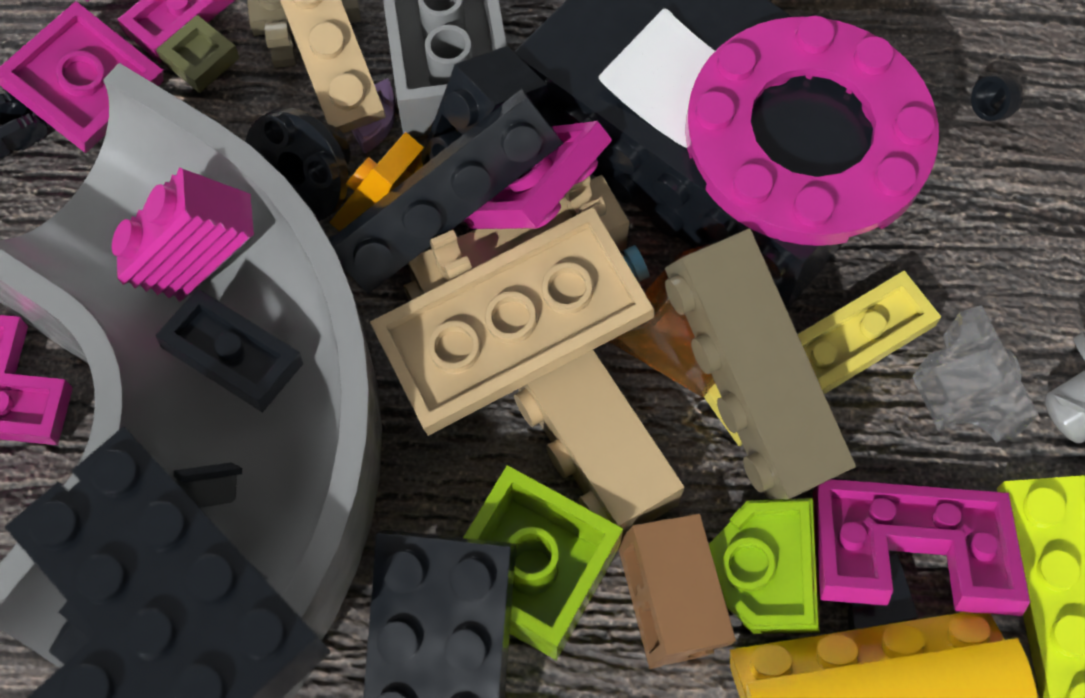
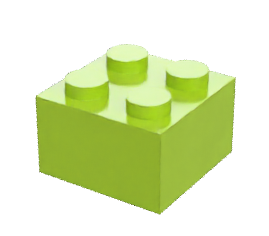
M507 465L463 538L517 544L510 634L557 661L619 550L623 528Z

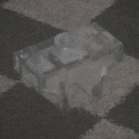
M982 305L959 312L943 335L946 348L928 354L912 378L938 431L957 424H972L987 431L996 443L1018 436L1038 416L1021 382L1022 375L1018 360L1010 350L1003 347Z

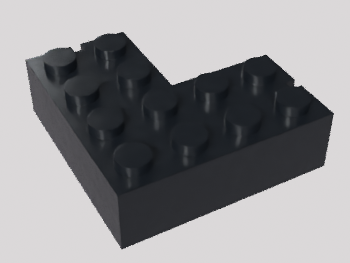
M124 426L71 470L79 480L71 489L68 490L61 482H56L4 526L96 633L92 640L26 698H283L331 653L312 629Z

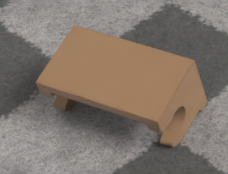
M700 514L633 525L621 539L619 554L649 669L712 655L715 653L714 649L733 644L736 641Z

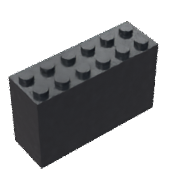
M566 0L514 51L547 84L537 109L551 126L598 121L612 141L596 158L598 166L592 174L596 177L603 175L616 199L623 203L631 202L649 215L652 223L662 233L671 237H679L694 248L695 251L750 229L726 213L705 190L707 183L697 169L694 159L689 158L687 148L676 143L642 119L599 80V75L662 9H668L684 26L715 51L730 38L745 29L767 21L792 16L768 0ZM806 75L792 77L782 85L770 86L765 89L753 105L751 124L756 142L772 161L789 171L815 177L842 173L859 163L870 149L873 132L871 122L865 117L860 100L853 92L852 94L846 93V88L831 79L815 76L810 80L805 78ZM751 229L786 310H788L844 244L800 245L780 241Z

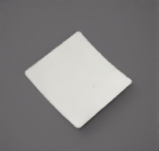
M662 9L599 75V80L642 119L676 143L687 148L685 123L691 91L700 70L715 50L693 34L668 9Z

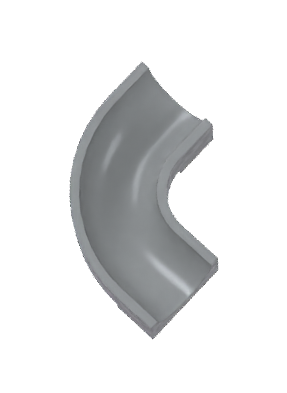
M118 63L103 79L109 99L108 126L100 153L87 178L62 209L45 223L18 237L0 240V303L13 315L21 317L25 323L87 363L90 367L95 391V409L89 440L79 463L124 426L175 482L176 478L173 477V470L230 462L243 468L242 474L237 475L236 499L232 503L200 509L255 568L268 577L266 581L322 641L334 622L356 575L372 525L381 469L382 422L378 383L368 341L353 293L336 251L315 215L280 172L252 146L218 122L121 63ZM179 167L250 193L254 235L181 302L175 296L168 299L163 292L158 296L152 289L146 292L141 285L137 288H134L129 282L123 285L117 279V256L113 255L111 248L113 235L120 222L124 219L131 220L132 216L136 217L138 209L143 210L152 189L158 184L164 185L165 181L169 183L172 174L176 176ZM197 289H200L300 352L303 365L263 413L160 347L155 335ZM72 473L64 486L69 490L79 480ZM16 543L0 563V630L60 668L63 663L54 657L49 649L62 626L67 621L58 613L67 600L21 546ZM311 673L305 676L283 698H294Z

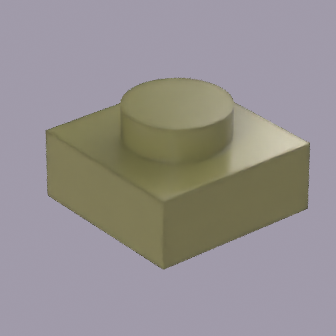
M198 15L156 49L162 63L199 93L240 58L236 46Z

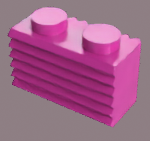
M179 167L176 176L172 174L169 183L165 181L164 185L158 184L152 189L143 210L138 209L136 217L132 216L131 220L124 219L117 226L111 247L113 255L117 256V279L123 285L128 282L134 288L141 285L146 292L152 289L157 296L163 292L168 299L175 296L181 302L254 235L250 193Z

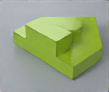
M813 498L746 501L729 519L730 523L709 543L727 609L753 634L820 633V593Z

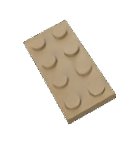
M591 207L370 321V324L423 429L429 436L653 319L654 308L594 207Z

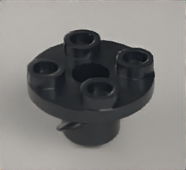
M295 108L272 110L259 117L251 125L245 142L252 146L286 178L311 209L318 222L334 213L342 205L348 189V185H346L348 181L347 166L350 161L351 151L349 142L340 129L327 124V122H320L312 115Z

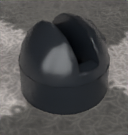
M1003 74L981 78L974 85L971 93L972 108L976 115L985 121L1009 118L1020 109L1023 102V88L1012 77ZM1005 96V100L997 110L993 105L1001 101Z

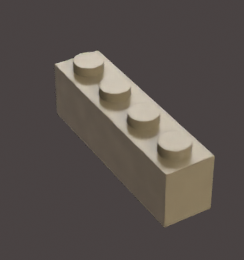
M747 229L682 257L665 267L664 269L669 278L665 281V288L670 303L679 315L685 314L695 336L691 340L694 357L703 372L706 374L711 373L721 395L717 399L719 413L727 428L732 433H738L747 453V456L743 458L744 469L754 488L758 492H764L767 499H791L855 468L854 460L751 229Z

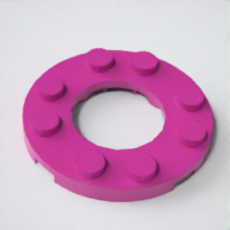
M821 16L788 17L767 21L745 29L722 44L709 57L700 70L691 91L686 115L685 136L689 158L694 159L697 169L707 183L705 190L726 213L748 228L765 236L794 244L822 246L847 243L849 237L871 231L877 227L882 230L893 223L911 206L922 190L934 166L939 143V123L933 99L925 82L910 62L892 47L888 41L854 25L826 19ZM806 75L805 78L810 80L813 76L833 80L845 87L846 93L852 94L853 92L862 103L863 113L871 122L873 128L870 149L859 163L842 173L815 177L789 171L772 161L756 142L751 124L753 105L765 89L770 86L782 85L792 77Z

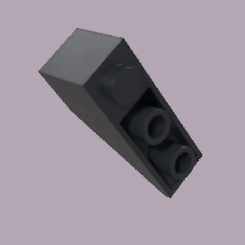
M508 46L454 64L421 155L423 166L522 89L534 105L538 107L547 84Z

